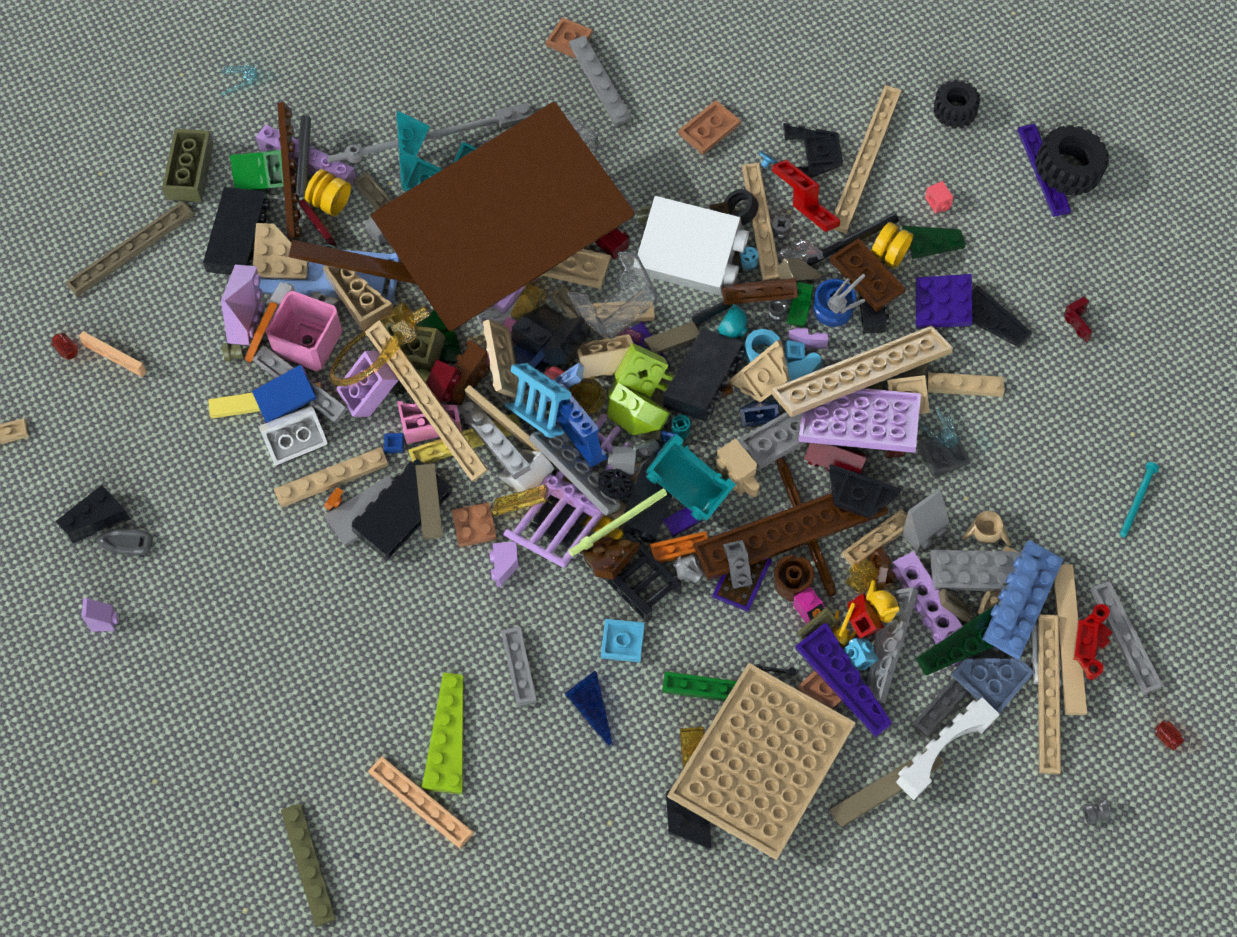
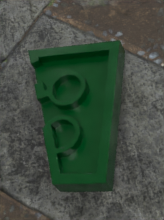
M902 226V230L905 229L913 233V239L909 247L912 259L963 249L966 245L960 229Z

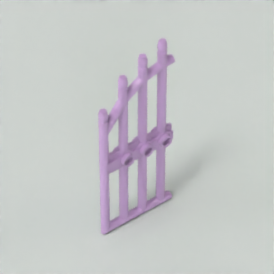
M605 413L595 422L599 430L608 418ZM619 426L614 427L607 437L600 432L597 433L599 442L602 443L600 447L604 452L606 450L608 453L613 451L612 442L620 433L621 428ZM626 442L622 447H628L631 444ZM608 465L605 470L611 469V465ZM559 470L555 476L552 474L546 476L539 489L543 490L542 494L514 531L506 529L504 536L565 568L572 559L569 551L561 558L553 554L554 550L583 512L592 516V518L569 549L579 544L580 540L584 537L589 536L604 514L573 483L569 484L562 480L565 475ZM550 495L560 499L530 540L520 536ZM569 504L575 507L574 512L548 547L544 549L537 545V542L564 506Z

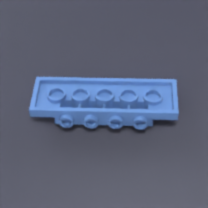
M1028 540L1021 555L1017 556L1013 563V567H1015L1013 572H1010L1005 582L1008 584L1006 588L1001 590L998 599H1000L999 604H996L990 615L993 617L982 640L1019 659L1064 559Z

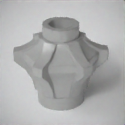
M693 554L684 558L680 556L674 563L677 572L675 576L679 580L684 579L696 583L704 572L697 564L696 557Z

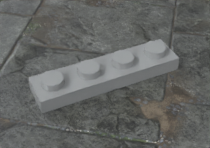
M521 627L501 630L517 707L537 703Z

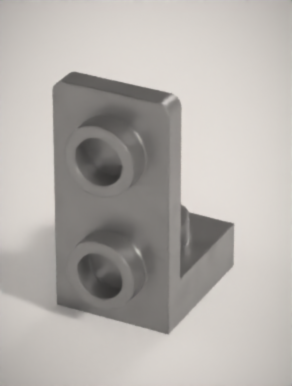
M743 540L723 544L729 562L733 588L752 585L748 553Z

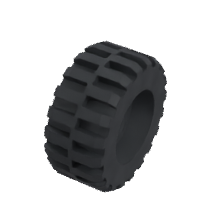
M1067 125V127L1061 126L1053 129L1046 135L1035 160L1038 174L1041 175L1043 182L1048 183L1051 189L1055 188L1057 192H1065L1066 195H1072L1073 193L1081 195L1083 192H1090L1098 185L1109 164V153L1104 142L1100 141L1098 135L1092 134L1091 130H1084L1081 126ZM1061 154L1076 157L1084 166H1075L1066 162L1061 157Z

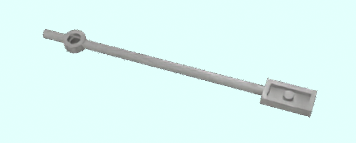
M529 103L495 110L494 117L427 132L424 140L498 123L500 128L516 125L531 116L533 112ZM398 139L364 148L351 144L346 147L345 152L327 156L328 163L345 159L351 163H357L362 160L363 155L398 147Z

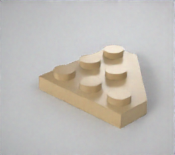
M256 223L253 266L257 267L261 278L308 280L309 262L289 258L292 243L275 224Z

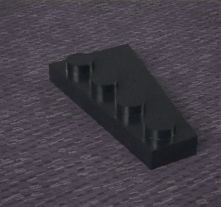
M977 285L972 290L974 325L1017 347H1020L1032 335V332L982 288Z

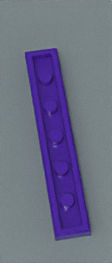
M1035 123L1018 127L1017 132L1052 216L1069 214L1071 208L1064 192L1059 193L1056 191L1057 189H1051L1047 182H1043L1041 175L1037 172L1035 160L1043 141Z

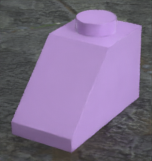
M83 598L82 618L91 632L115 631V626L119 623V614L113 606Z

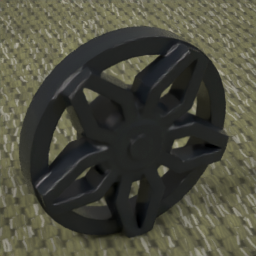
M608 469L600 474L598 486L606 496L616 500H623L632 494L634 481L622 472L621 469Z

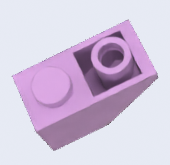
M515 541L493 543V551H489L490 562H494V569H491L492 581L496 580L497 587H501L519 567Z

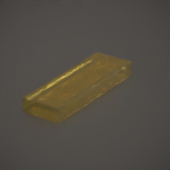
M544 484L496 498L492 513L494 516L544 503L547 500L549 488Z

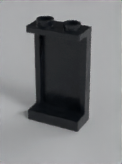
M643 464L623 514L663 489L657 482L654 484L647 479L646 476L648 474L646 470L650 465ZM666 491L667 495L620 525L619 530H622L623 534L629 532L644 542L655 543L673 496Z

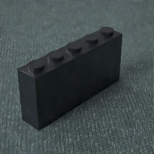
M231 187L223 188L203 261L206 272L231 275L235 265L253 266L256 223H266V210L270 208V199H268L266 191Z
M702 328L664 394V407L706 421L708 416L713 414L716 402L721 400L722 390L724 387H728L731 375L736 373L739 360L742 361L745 356V350H743L744 342Z
M418 458L414 462H409L404 469L405 471L401 475L395 476L391 485L379 493V498L375 502H370L365 508V512L361 516L358 515L352 521V532L386 561L422 525L415 465H424V463ZM436 474L440 506L452 494V486Z

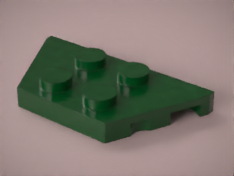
M433 310L415 326L437 328L445 336L439 361L446 364L448 362L457 363L456 357L459 354L462 356L455 332L454 330L449 331L436 311Z

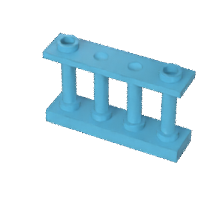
M528 363L513 364L511 372L519 378L515 402L505 403V407L544 433L546 437L553 438L557 435H563L564 431L555 425L559 402L570 399L571 392ZM526 382L530 386L527 405L523 403ZM537 390H539L541 393L538 412H535V398ZM549 397L552 403L549 419L547 420L544 416Z

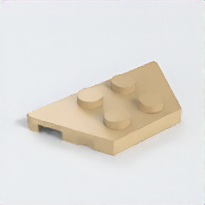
M777 340L730 379V385L736 386L741 389V392L752 396L753 399L761 403L772 395V388L787 383L790 377L782 341Z

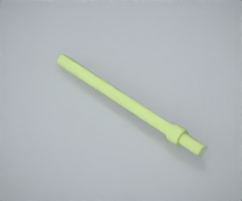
M664 488L591 536L581 539L579 544L568 550L570 555L573 557L582 550L592 547L593 543L667 495Z

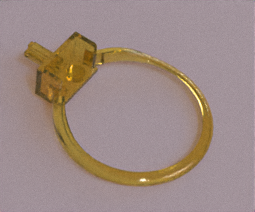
M404 302L394 307L392 314H388L380 319L384 325L386 323H395L391 327L394 335L390 337L375 362L364 371L352 377L337 378L335 376V369L339 361L355 343L367 335L365 333L367 329L358 334L342 349L334 360L329 374L332 384L340 387L349 386L379 370L393 357L400 346L410 343L416 338L417 323L430 315L428 309L422 306L412 313Z

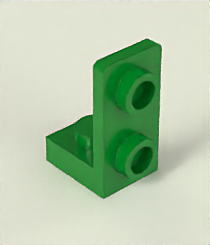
M797 282L798 298L792 299L787 324L805 327L814 285Z

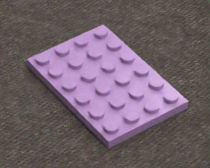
M863 388L803 412L799 442L915 453L921 394Z

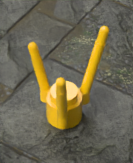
M855 603L851 604L842 627L837 629V626L832 629L842 648H845L846 644L849 645L848 642L857 634L854 630L849 635V630L846 629ZM839 610L835 613L837 621L839 620Z

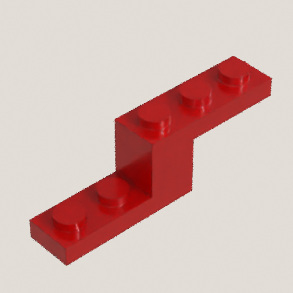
M788 160L772 165V172L793 187L794 208L825 232L840 226L841 220L818 203V183Z

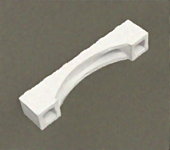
M981 698L977 702L973 700L966 707L968 711L964 715L959 713L952 721L954 725L951 728L946 726L939 733L941 737L937 741L933 739L925 747L927 751L924 754L919 752L911 760L914 763L912 766L908 767L906 765L898 773L900 777L896 783L913 800L932 782L929 778L932 765L938 753L948 743L971 732L979 731L982 734L1000 715L985 699Z

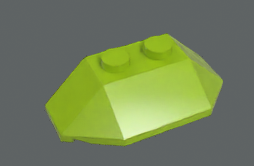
M616 378L607 392L608 418L634 436L662 430L670 415L668 411L647 396L617 383Z

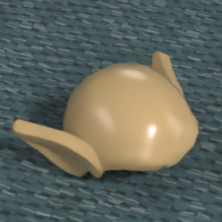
M993 511L979 513L967 532L962 536L963 541L974 535L979 542L985 544L996 543L1000 538L1008 546L1012 544L1000 515Z

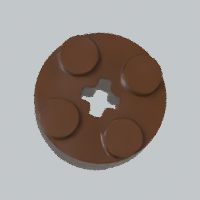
M788 555L777 563L774 571V588L781 597L789 602H794V596L809 587H813L814 569L806 558Z

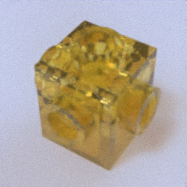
M866 559L859 563L855 562L849 569L850 575L845 583L861 594L869 589L872 580L877 582L876 576L879 570Z

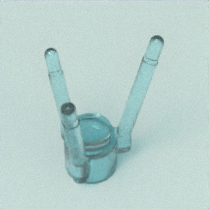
M255 65L224 66L225 70H221V74L242 73L243 79H247V81L221 92L220 95L223 96L247 84L254 83L253 79H257Z
M938 408L936 412L944 426L940 433L941 437H938L922 423L918 424L926 433L938 441L940 446L946 445V447L951 448L959 442L960 437L956 432L951 416H947L949 427Z

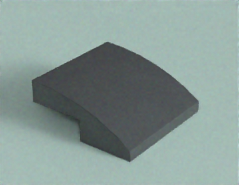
M955 430L939 433L936 437L920 440L917 444L932 477L970 464V460Z

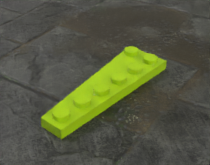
M443 672L422 790L463 794L464 677L461 674Z

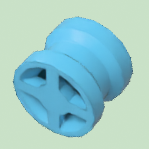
M746 247L744 253H740L742 268L752 270L757 266L758 251L755 248Z

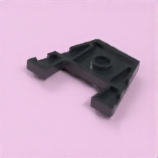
M783 123L785 140H804L807 166H799L797 168L807 176L812 178L843 165L837 132L821 129L810 130L805 129V126L793 127L788 123Z

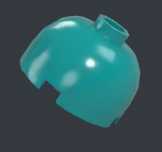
M733 304V309L730 308L720 322V326L714 332L737 339L739 336L743 337L747 332L748 318L743 309Z

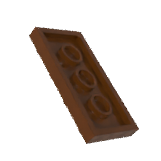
M859 238L830 257L829 261L846 279H850V284L855 282L862 274H865V277L854 288L876 312L906 291V288Z

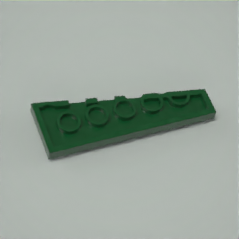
M999 601L917 656L915 659L925 675L932 674L994 647L982 639L993 617L990 615L996 604H999Z

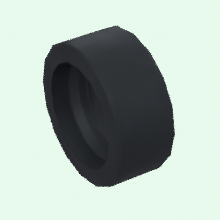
M735 190L724 200V202H728L730 215L740 217L742 225L752 221L758 212V201L748 190ZM742 200H748L745 210L733 215L734 207Z

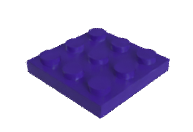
M972 274L917 277L916 329H924L929 326L934 328L973 326Z

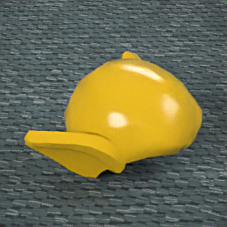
M872 580L866 600L876 608L881 621L890 623L900 610L896 597L885 590L877 591L876 582Z

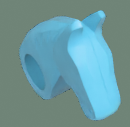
M767 329L755 330L749 334L744 345L747 364L760 355L753 350L755 346L760 344L771 346L777 340H780V337ZM813 352L802 360L787 362L786 360L790 377L789 381L820 370L823 364L822 357Z

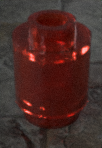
M58 333L52 338L51 345L62 358L71 360L78 354L77 345L66 333Z
M1163 720L1154 728L1157 731L1154 735L1172 751L1185 741L1182 737L1183 734L1170 721L1166 723Z

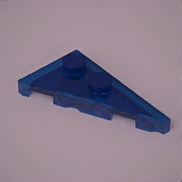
M593 671L565 693V697L607 747L610 748L613 746L598 675L596 671Z

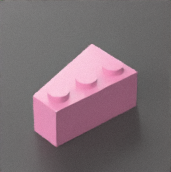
M397 401L406 444L440 437L416 403L406 404L402 401ZM442 404L457 427L462 431L457 405Z

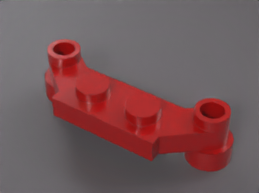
M1097 604L1092 614L1084 620H1079L1077 623L1073 660L1078 661L1089 680H1095L1104 669L1103 664L1099 660H1095L1099 625L1107 620L1110 614V610L1105 604Z

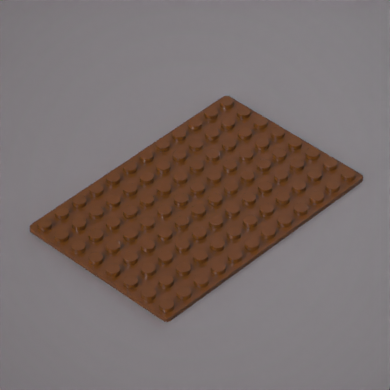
M556 102L548 104L371 214V218L449 331L457 329L635 216L634 210Z

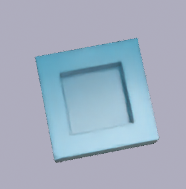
M787 340L785 342L786 360L798 361L804 359L805 343Z

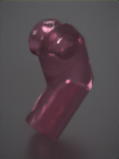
M625 328L616 334V337L629 334L631 339L636 342H640L642 338L641 333L630 328Z

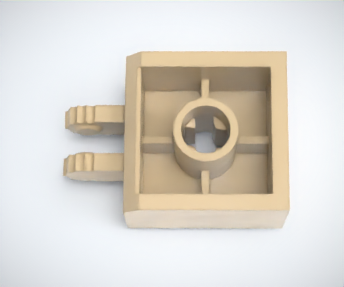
M735 438L717 450L716 471L722 474L721 477H724L726 480L729 478L736 484L732 491H736L739 496L746 492L752 498L757 497L760 484L756 480L757 463Z

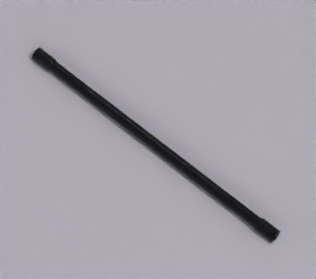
M893 212L881 218L878 222L809 256L803 261L812 266L837 253L858 238L862 240L882 230L888 222L893 224L899 222V218ZM724 301L691 316L692 321L698 326L711 319V317L732 307L733 304L724 305Z

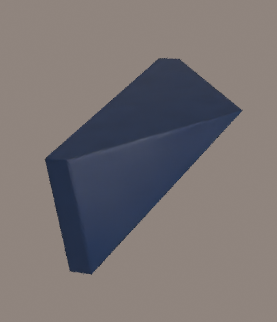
M755 400L741 407L742 427L766 424L779 416L778 404L766 401L760 403Z

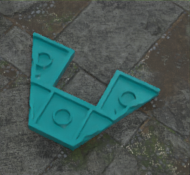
M397 111L396 122L401 190L407 192L443 169L416 157L430 126ZM462 142L453 163L477 148Z

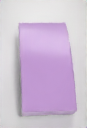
M808 328L789 330L788 340L805 343V348L827 349V333L809 335Z

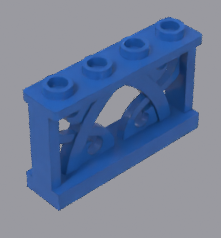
M572 395L570 399L559 402L556 424L564 431V434L579 451L584 460L591 468L606 460L607 455L600 447L597 435L599 428Z

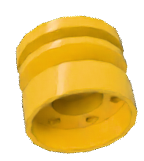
M320 169L309 181L304 198L307 203L316 208L321 207L322 211L331 216H336L343 210L349 200L351 184L339 177L335 178V175L324 169Z

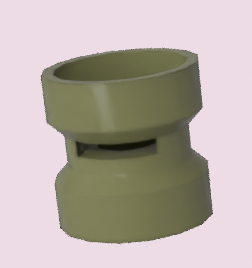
M222 343L225 362L231 361L233 358L238 360L244 359V351L241 344Z

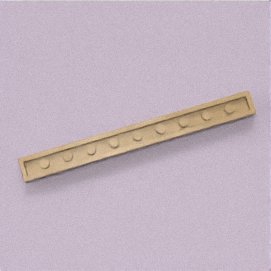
M884 86L834 213L841 220L840 226L833 230L846 234L849 230L902 91L900 89Z
M379 320L367 329L365 333L470 480L475 482L489 471L383 322Z

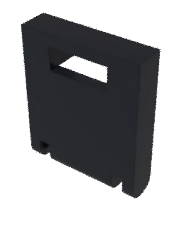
M550 495L548 501H545L534 517L533 521L535 523L531 522L529 527L537 531L560 499ZM566 504L543 535L553 540L576 508ZM583 512L580 515L572 531L566 534L560 542L561 545L569 548L589 518L588 514Z

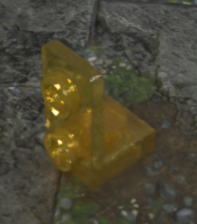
M526 284L510 315L519 320L523 315L533 311L539 300L545 301L548 295L542 290Z

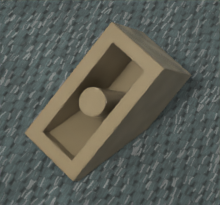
M792 257L782 260V263L776 267L780 280L796 278L797 282L813 285L822 278L820 273L802 259H792Z

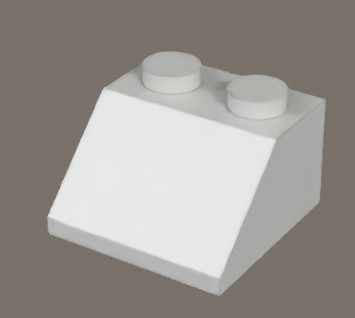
M522 449L519 453L528 462L531 470L514 479L504 469L498 477L520 494L531 496L537 492L542 481L555 468L542 452Z

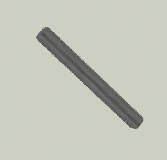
M302 115L300 120L296 185L298 197H305L308 181L311 118L309 115Z

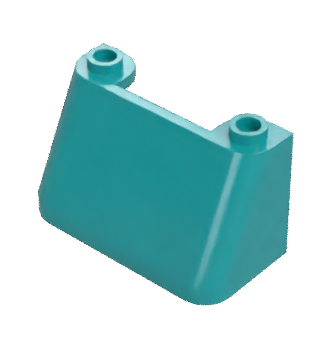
M676 434L670 437L646 470L648 474L646 477L654 484L657 482L692 511L691 515L696 520L701 521L702 519L707 521L736 484L729 478L726 480L721 477L722 474L716 473L692 453L687 445L683 447L684 440Z

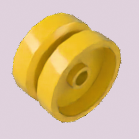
M888 222L879 233L871 252L880 261L884 260L887 267L896 269L910 247L913 233L905 229L899 232L897 225Z

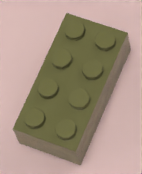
M174 129L162 185L166 200L202 202L214 144L210 131Z

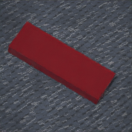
M302 199L299 205L328 245L335 246L337 243L307 202Z

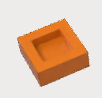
M337 487L323 507L328 510L333 506L337 508L343 499L340 497L343 491Z

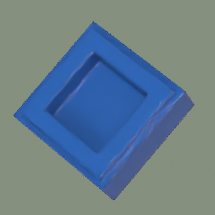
M384 434V453H404V434Z

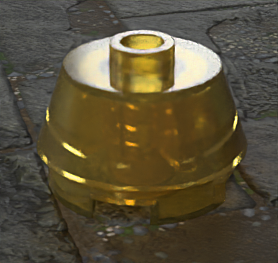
M594 379L581 380L580 383L572 385L569 390L589 416L595 414L605 402V391L601 384Z

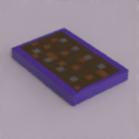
M765 559L749 565L752 585L734 589L730 573L722 575L712 598L749 612L772 560Z

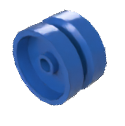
M826 280L816 289L813 306L814 315L820 323L826 326H842L849 322L853 316L854 307L843 314L840 312L836 314L827 304L828 300L845 282L843 280ZM849 283L846 285V287L842 290L840 294H842L850 286ZM854 289L845 296L847 300L846 306L855 302L856 295Z

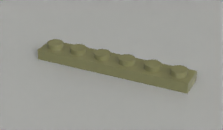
M299 803L281 810L314 925L319 927L336 921L302 805Z

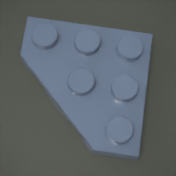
M1020 658L964 659L950 675L977 700L985 699L1000 714L1032 676L1034 671Z

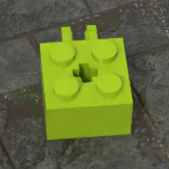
M631 343L614 374L617 383L650 398L656 388L663 391L667 390L668 386L660 382L661 378L672 381L674 378L673 375L666 372L669 365L664 357L634 343Z

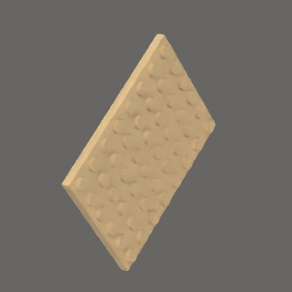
M748 663L667 797L777 860L856 722Z

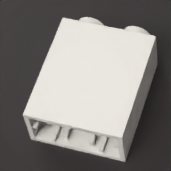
M655 196L634 266L639 275L722 296V285L736 283L739 266L733 265L732 261L735 251L744 253L749 231L742 230L740 217Z

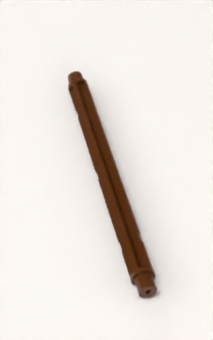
M784 458L777 459V469L786 487L792 506L795 507L803 504L788 464L785 463ZM818 541L808 543L807 545L818 569L824 590L827 591L829 597L835 596L837 594L835 583Z

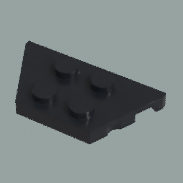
M832 464L829 465L833 506L871 519L900 495V488Z
M671 789L666 791L668 833L677 838L681 837L689 843L705 847L706 850H711L710 822L668 798L667 796Z

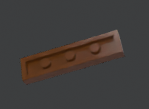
M796 278L722 285L724 305L798 298Z

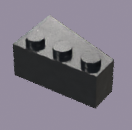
M101 485L57 519L56 523L68 539L75 543L96 534L99 530L109 529L116 523L126 522L131 519L126 510Z

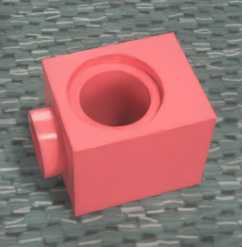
M941 181L927 187L925 199L935 214L949 210L952 206L953 196L944 182Z

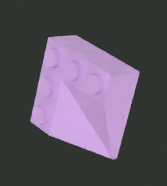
M235 265L222 296L221 305L227 343L250 345L251 339L256 332V326L260 324V315L264 313L265 305L261 300L263 296V290L260 289L261 276L258 274L256 266Z

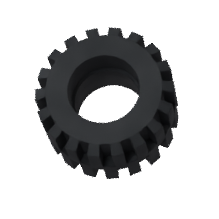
M958 80L953 82L947 81L946 85L942 84L938 88L933 111L936 119H939L941 124L945 123L946 127L952 126V128L956 129V127L963 128L964 125L969 126L970 122L975 120L980 104V94L976 92L977 89L975 87H971V83L966 84L963 80L961 82H958ZM951 102H958L963 106H954Z

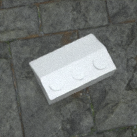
M312 405L258 426L275 466L328 444Z

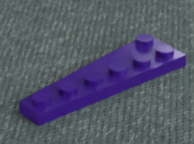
M826 623L796 645L795 649L875 738L892 725L889 717L877 699L874 698L869 687L865 685L860 677V673L854 668L850 658L844 653L839 645V641Z

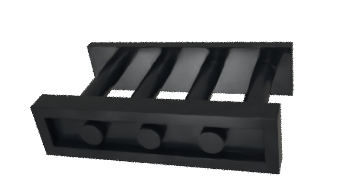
M627 532L625 540L639 543L637 554L640 558L614 579H603L648 622L652 618V606L672 589L679 595L682 583L675 575L672 576L642 546L641 541L636 536H632ZM647 563L653 571L636 586L629 587L625 583L626 579ZM660 576L667 584L647 601H643L639 597V593Z

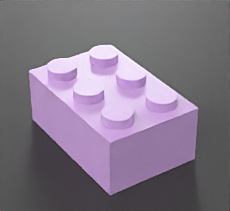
M364 351L336 389L353 417H370L399 379L379 351Z

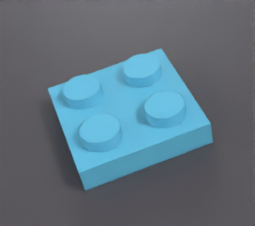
M605 619L601 659L641 662L645 623Z

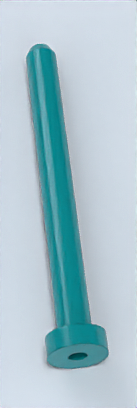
M1154 462L1146 463L1145 469L1147 471L1120 531V536L1123 538L1129 533L1153 474L1157 473L1160 468Z

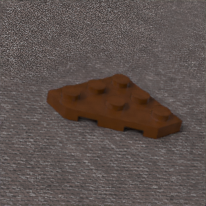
M602 537L593 543L592 547L587 550L584 549L579 553L583 554L585 562L593 569L595 577L614 579L637 553L639 543L630 540L613 539L612 537Z

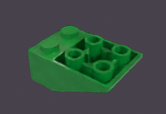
M281 149L230 155L234 188L250 190L284 186Z

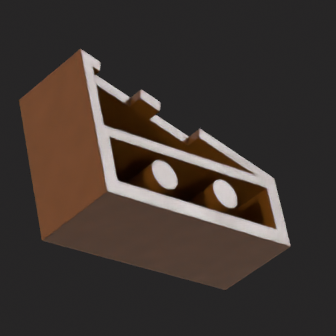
M470 339L466 343L469 347L462 356L459 354L456 357L458 362L454 367L462 372L461 380L455 386L452 399L447 403L448 405L461 404L466 396L465 389L469 385L475 389L477 383L489 373L487 351Z

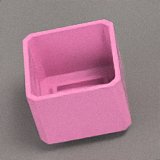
M294 291L286 293L266 329L273 353L281 359L302 365L314 371L323 369L343 332L335 306ZM305 339L313 340L312 343L308 345L303 344V341Z

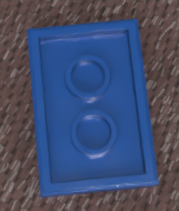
M302 365L291 369L252 391L266 423L285 416L317 399Z

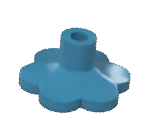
M762 151L759 152L763 157L761 163L763 167L767 168L769 163H778L770 155Z

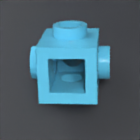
M854 638L843 649L857 670H866L879 660L869 639Z

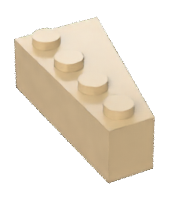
M327 265L323 266L326 279L363 332L377 321H383L395 314L393 304L368 285V282L363 278L361 279L355 271Z

